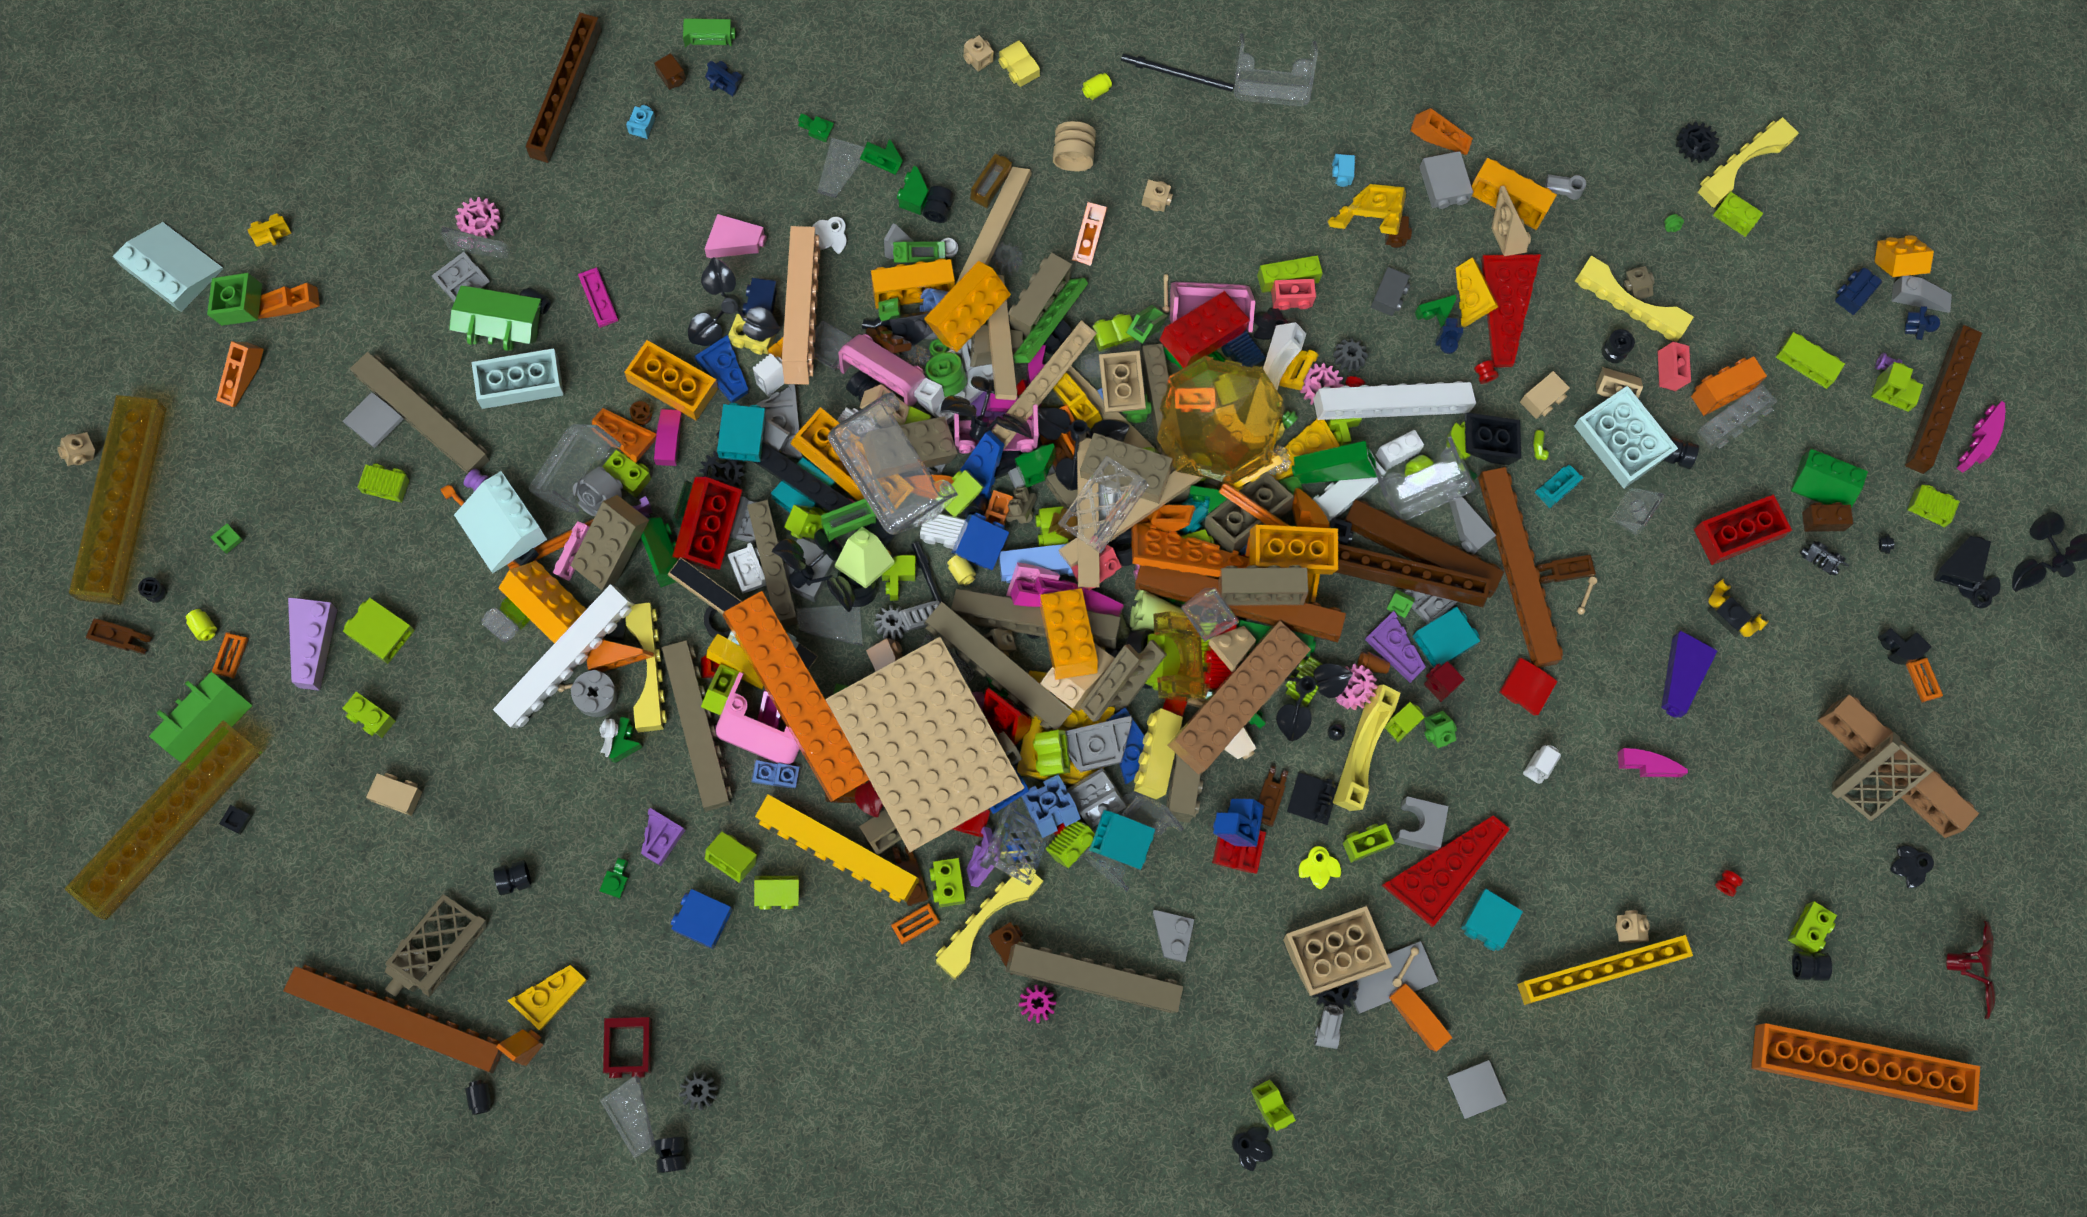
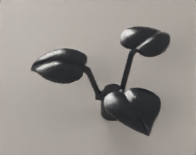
M713 257L702 274L701 283L708 293L712 295L721 293V296L725 297L721 304L722 310L714 319L707 312L695 315L688 327L689 341L692 344L702 346L713 345L722 336V328L716 321L724 313L733 314L738 311L742 320L745 321L743 332L749 338L764 340L777 334L781 327L776 322L773 314L766 308L753 307L748 311L747 318L744 316L742 308L739 306L740 301L738 297L728 294L736 286L734 273L723 261Z
M974 376L971 379V384L974 388L987 392L981 415L977 416V418H975L977 409L974 405H970L969 400L963 397L951 395L942 402L941 413L950 412L971 416L969 435L975 440L980 441L984 434L991 431L996 423L1005 429L1031 438L1029 424L1019 416L1004 414L1003 417L997 416L991 424H989V419L984 417L990 393L995 394L994 379Z
M1038 407V431L1043 437L1057 440L1062 433L1067 434L1070 432L1071 438L1076 441L1073 460L1069 458L1061 460L1055 470L1058 481L1070 491L1077 490V452L1079 442L1083 441L1087 434L1092 438L1094 433L1124 442L1129 430V425L1124 422L1102 420L1093 425L1091 432L1090 427L1083 420H1075L1069 425V416L1061 409Z
M2049 512L2039 517L2032 524L2030 535L2035 540H2044L2048 537L2057 555L2052 560L2053 566L2045 562L2038 564L2035 559H2029L2020 563L2013 573V590L2017 592L2038 584L2045 578L2046 568L2050 569L2053 573L2057 571L2061 577L2073 575L2076 570L2073 562L2087 559V533L2073 538L2070 541V547L2065 548L2066 552L2063 555L2054 542L2052 535L2060 534L2065 526L2064 519L2055 512Z
M824 529L817 530L814 534V539L817 546L823 552L809 565L805 563L806 559L804 558L802 547L792 539H784L772 549L773 553L780 556L786 564L794 569V572L789 575V580L794 587L801 588L805 584L810 586L813 583L827 580V586L834 597L848 613L852 610L855 592L846 579L841 576L835 578L833 575L813 579L814 571L812 567L826 554L831 560H838L842 547L836 538L829 542Z
M1322 664L1314 670V678L1304 676L1301 679L1298 677H1287L1285 679L1296 682L1295 688L1300 694L1295 706L1286 704L1279 709L1276 715L1278 728L1288 741L1292 742L1301 738L1311 725L1312 717L1309 709L1305 707L1299 708L1305 695L1314 691L1316 686H1318L1319 693L1324 697L1335 698L1343 693L1353 675L1351 671L1336 664Z

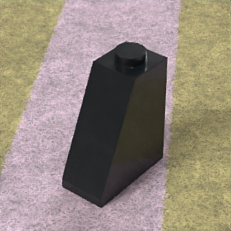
M1970 536L1939 569L1934 580L1976 592L1982 583L1991 541L1978 536Z

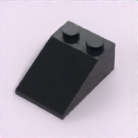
M1465 413L1466 453L1490 463L1510 465L1522 459L1520 420Z

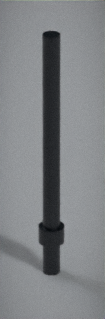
M1123 53L1121 61L1134 64L1137 68H1148L1232 92L1234 86L1231 83L1145 60L1146 58L1142 56L1134 57Z
M914 542L911 545L917 557L916 563L924 574L934 601L944 603L930 570L929 559L927 555H924L920 543Z

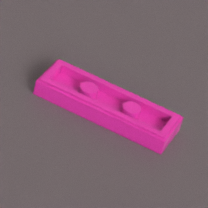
M597 267L578 274L599 328L617 322L618 318Z

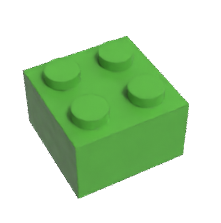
M249 273L212 278L207 315L221 326L258 321L262 284Z

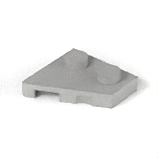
M1153 910V918L1161 943L1163 957L1185 963L1194 919Z

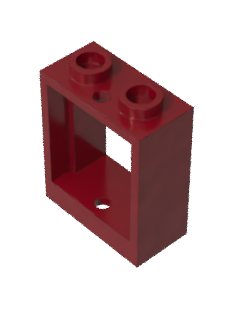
M650 1017L604 1018L603 1073L609 1074V1078H623V1074H632V1078H644L645 1073H651L652 1019ZM643 1028V1066L611 1067L612 1029Z

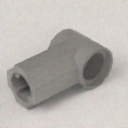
M1548 175L1545 183V188L1550 189L1553 193L1566 195L1573 200L1579 199L1586 187V180L1579 175L1571 178Z
M1330 1004L1324 1007L1320 1026H1317L1315 1036H1317L1314 1040L1315 1046L1338 1048L1343 1009H1340L1337 1005Z

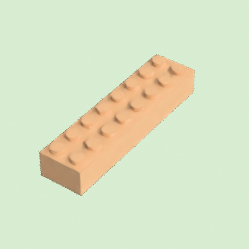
M791 226L782 351L784 384L809 385L810 376L813 377L814 365L812 363L815 357L813 345L816 339L814 328L817 321L815 310L817 309L818 302L816 292H818V259H820L819 235L815 234V227Z

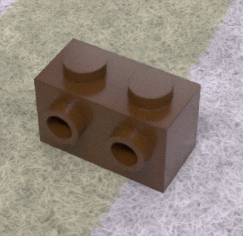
M1820 502L1813 503L1802 512L1805 532L1845 531L1853 525L1851 505H1843L1841 502L1830 505H1823Z
M1011 922L988 936L989 941L1006 968L1011 946L1018 945V942H1023L1021 930L1017 925L1013 926Z

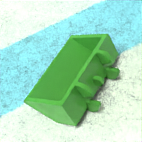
M461 285L451 309L449 330L467 333V343L469 345L477 344L480 335L487 336L488 344L491 345L494 344L495 338L504 339V351L513 350L515 341L528 344L534 343L537 340L541 299Z
M212 671L197 687L188 680L185 682V685L192 692L183 701L180 699L175 701L178 706L169 716L159 709L156 713L164 721L149 735L151 739L189 770L252 707L246 699Z

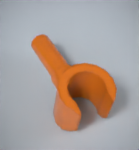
M447 485L440 489L446 499L453 497L461 506L465 503L456 494L452 486Z

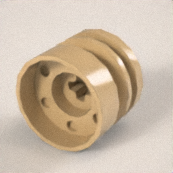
M1075 121L1064 122L1058 125L1055 130L1053 163L1057 167L1068 171L1079 172L1090 169L1094 162L1095 129L1086 123Z

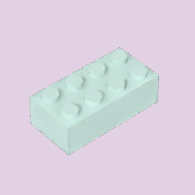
M554 349L472 362L476 397L482 409L564 395L559 360Z

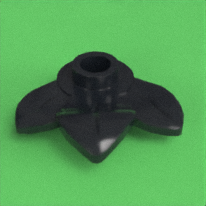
M1269 308L1267 313L1258 312L1254 314L1253 322L1259 327L1254 333V337L1269 340L1273 337L1277 325L1289 324V322L1283 318L1282 312L1276 308Z
M1983 577L1982 583L1976 592L1960 587L1958 589L1961 595L1970 599L1975 607L1983 609L1987 608L1992 602V597L2000 592L2001 584L1998 577L1987 581ZM1977 597H1982L1984 602L1979 601Z
M1912 846L1897 848L1900 859L1893 863L1890 871L1896 875L1906 877L1907 888L1918 887L1925 881L1926 873L1931 871L1934 866L1932 856L1925 852H1918ZM1920 859L1926 860L1927 864L1925 867L1919 864Z
M1252 1127L1246 1133L1241 1132L1234 1136L1232 1147L1239 1154V1162L1243 1168L1254 1171L1256 1161L1266 1162L1273 1157L1270 1146L1265 1142L1269 1134L1267 1129ZM1243 1140L1246 1141L1245 1148L1241 1146Z

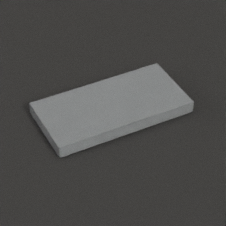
M1421 941L1387 954L1392 968L1357 980V983L1353 985V987L1358 988V992L1353 993L1357 999L1353 1003L1358 1014L1391 1001L1389 996L1399 988L1394 987L1392 982L1398 978L1411 955L1413 947L1419 949V954L1413 958L1401 980V986L1405 983L1415 992L1438 982Z

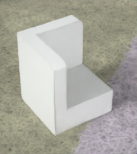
M924 378L914 392L916 398L929 404L930 412L932 413L938 410L939 405L945 399L942 385L927 378Z

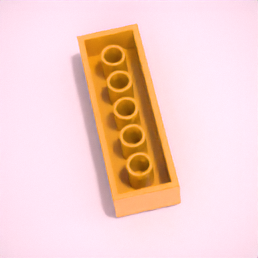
M821 407L799 430L790 443L857 501L868 497L870 503H874L877 508L878 515L876 517L885 524L916 488L900 474L875 479L864 443Z

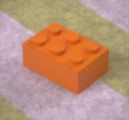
M1755 357L1748 360L1743 358L1736 362L1734 367L1730 368L1727 366L1720 370L1718 375L1713 377L1711 374L1704 378L1702 383L1695 388L1696 391L1691 397L1703 416L1752 392L1767 375Z

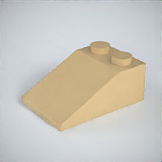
M1500 186L1492 231L1504 256L1526 253L1528 244L1531 242L1530 234L1526 232L1524 221L1519 217L1505 186Z
M1140 351L1100 354L1099 365L1105 413L1146 409Z
M1095 643L1094 646L1098 659V672L1096 674L1055 680L1052 667L1040 683L1077 711L1081 710L1080 705L1115 659Z

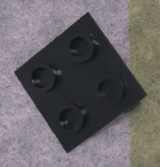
M1806 541L1809 547H1804L1800 552L1803 555L1802 558L1811 563L1814 560L1813 565H1816L1820 558L1824 556L1818 568L1823 566L1822 570L1829 575L1833 574L1836 576L1840 570L1837 568L1839 565L1849 566L1844 562L1846 558L1836 552L1829 553L1826 551L1828 547L1819 541Z
M1298 772L1287 812L1328 825L1338 785L1334 784L1335 781L1331 779L1324 781Z

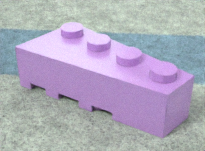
M288 598L292 683L298 688L320 690L337 608L330 602Z

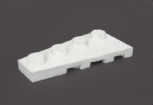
M992 364L974 367L966 371L967 385L955 396L963 397L969 400L971 404L979 395L985 392L974 388L971 384V379L974 376L993 379ZM917 398L918 403L930 412L929 404ZM941 403L935 413H930L936 418L945 416L947 424H949L954 419V413H941Z

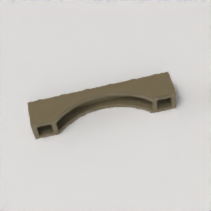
M768 500L748 504L749 516L772 609L783 627L798 624L782 558L772 552L778 541Z

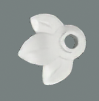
M832 217L828 221L819 220L812 226L815 227V234L819 235L820 250L832 246L837 254L844 250L847 238L844 234L846 224L843 219ZM838 223L839 227L834 230L832 228L833 224Z
M605 719L600 727L601 737L605 738L601 753H605V757L609 756L613 737L618 733V724H615L614 719Z

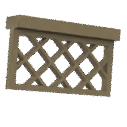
M1893 732L1834 781L1831 794L1837 799L1839 797L1843 798L1867 819L1873 821L1932 773L1934 767L1901 742L1900 736ZM1901 749L1907 754V760L1894 759V754ZM1882 764H1891L1892 773L1879 772L1878 767ZM1894 765H1908V773H1895ZM1911 765H1921L1925 770L1921 773H1911ZM1866 777H1876V785H1863V779ZM1879 777L1892 778V786L1879 785ZM1895 778H1908V784L1905 786H1895ZM1850 790H1861V798H1852L1847 793ZM1863 790H1877V798H1864ZM1879 790L1893 791V796L1889 799L1880 798ZM1864 803H1877V809L1870 813L1864 808Z
M443 894L387 960L385 965L430 997L484 932L486 920L480 916L476 917ZM445 902L452 907L453 914L439 916L438 909ZM466 916L471 920L466 927L457 928V917ZM453 918L454 929L441 930L440 920ZM437 921L438 931L425 933L424 926L426 923ZM455 933L456 940L452 944H442V935ZM439 935L440 946L426 948L425 937ZM423 938L424 948L410 950V943L413 939ZM441 950V958L436 962L428 963L427 952ZM425 954L424 964L412 965L411 955ZM408 955L409 966L398 967L394 964L398 957ZM426 968L427 975L420 982L413 977L412 970Z

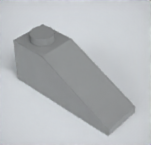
M1909 275L1901 276L1893 284L1892 302L1917 307L1927 306V309L1947 313L1951 310L1952 294L1923 278Z
M1455 489L1448 499L1459 539L1462 542V547L1467 552L1475 555L1489 544L1496 534Z

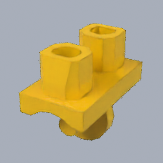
M277 213L271 215L267 222L256 221L251 223V228L247 229L256 247L268 242L275 246L277 245L276 239L291 234L283 216Z

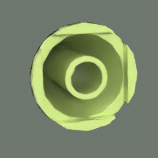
M1139 590L1134 600L1138 602L1135 607L1132 606L1130 614L1131 630L1182 631L1184 627L1187 628L1190 617L1187 615L1186 610L1145 590Z

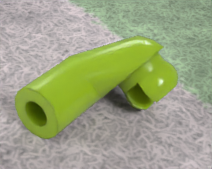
M1538 430L1534 433V455L1537 460L1545 461L1549 455L1548 450H1543L1545 433Z

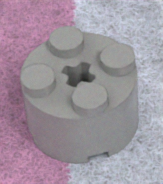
M599 466L574 484L573 494L574 497L578 496L580 501L577 503L586 513L596 516L604 500L615 495L622 498L621 489L623 486L618 479H614L603 467Z
M597 670L585 672L574 681L571 687L572 700L585 715L592 717L605 716L616 705L617 688L612 680L602 672ZM595 691L598 696L594 697L591 693Z

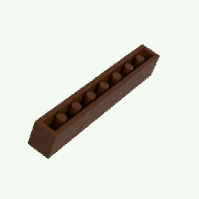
M579 12L525 146L529 157L546 163L550 161L602 31L598 17Z
M1963 325L1953 334L1907 457L1906 467L1924 474L1934 466L1979 344L1981 332Z
M1355 499L1345 518L1346 522L1352 523L1351 531L1414 562L1491 579L1488 598H1491L1495 593L1504 574V571L1500 570L1497 565L1488 564L1476 555H1469L1458 546H1451L1439 537H1432L1426 534L1421 528H1414L1402 519H1395L1389 516L1384 510L1370 507L1365 501Z
M1338 544V570L1335 573L1478 607H1484L1487 600L1491 579Z

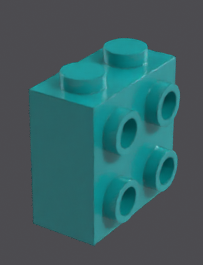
M1484 889L1479 893L1461 929L1465 931L1464 934L1474 940L1477 938L1484 942L1483 945L1487 949L1499 951L1504 948L1523 911L1489 890Z

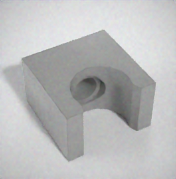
M1407 796L1402 800L1400 808L1404 811L1413 812L1418 817L1419 829L1416 832L1400 830L1395 834L1394 842L1436 852L1441 848L1449 806Z

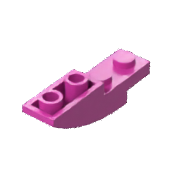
M2003 401L1996 406L1992 404L1984 413L1987 416L1984 419L1981 418L1974 425L1976 430L1972 436L1975 439L1969 445L1972 449L1969 452H1964L1958 459L1961 463L1957 469L1962 473L1972 467L1976 461L1980 464L1984 462L1995 450L2005 422V403Z

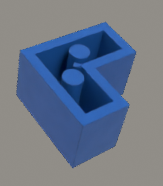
M1231 799L1228 813H1217L1213 825V834L1234 846L1257 847L1264 805L1254 799Z

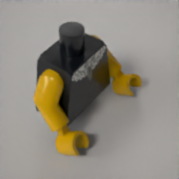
M1724 579L1715 584L1714 591L1709 597L1711 607L1707 611L1734 637H1737L1740 633L1744 637H1750L1758 630L1761 631L1768 624L1769 621L1763 620L1761 614L1752 621V616L1731 596H1723L1731 588L1730 585L1727 586L1724 583Z

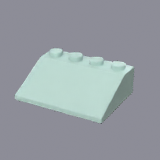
M164 222L127 241L113 255V258L122 268L180 312L212 281V278H215L223 270V267Z
M1628 386L1579 418L1574 425L1623 488H1626L1678 449Z
M502 471L482 482L454 514L492 574L547 540Z

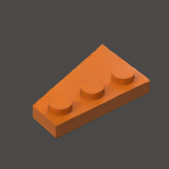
M604 408L592 419V426L635 463L656 440V433Z

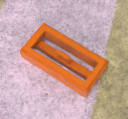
M226 632L212 672L216 675L234 679L248 638ZM234 639L223 670H220L230 640ZM240 641L239 646H238V649H237V652H236L235 657H234V660H233V663H232V665H231L230 671L228 672L229 667H230V664H231V661H232L233 656H234V653H235V650H236V648H237L238 642Z
M1927 658L1906 664L1922 703L1943 696ZM1920 664L1923 665L1935 694H1932L1930 687L1928 685L1926 675H1924Z
M927 904L892 924L891 927L903 945L940 922L930 904ZM928 910V915L900 931L897 928ZM930 918L933 919L929 924L903 938L902 935Z

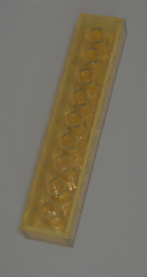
M116 395L69 589V594L78 601L121 605L167 410L157 399Z
M223 720L64 889L96 917L107 920L263 752Z

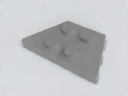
M790 384L785 390L780 393H774L769 399L762 400L756 405L765 408L767 419L790 433L785 448L780 453L802 459V453L790 444L794 436L799 432L795 384Z
M1128 716L1065 731L1068 743L1067 752L1069 759L1080 772L1122 763L1132 717Z

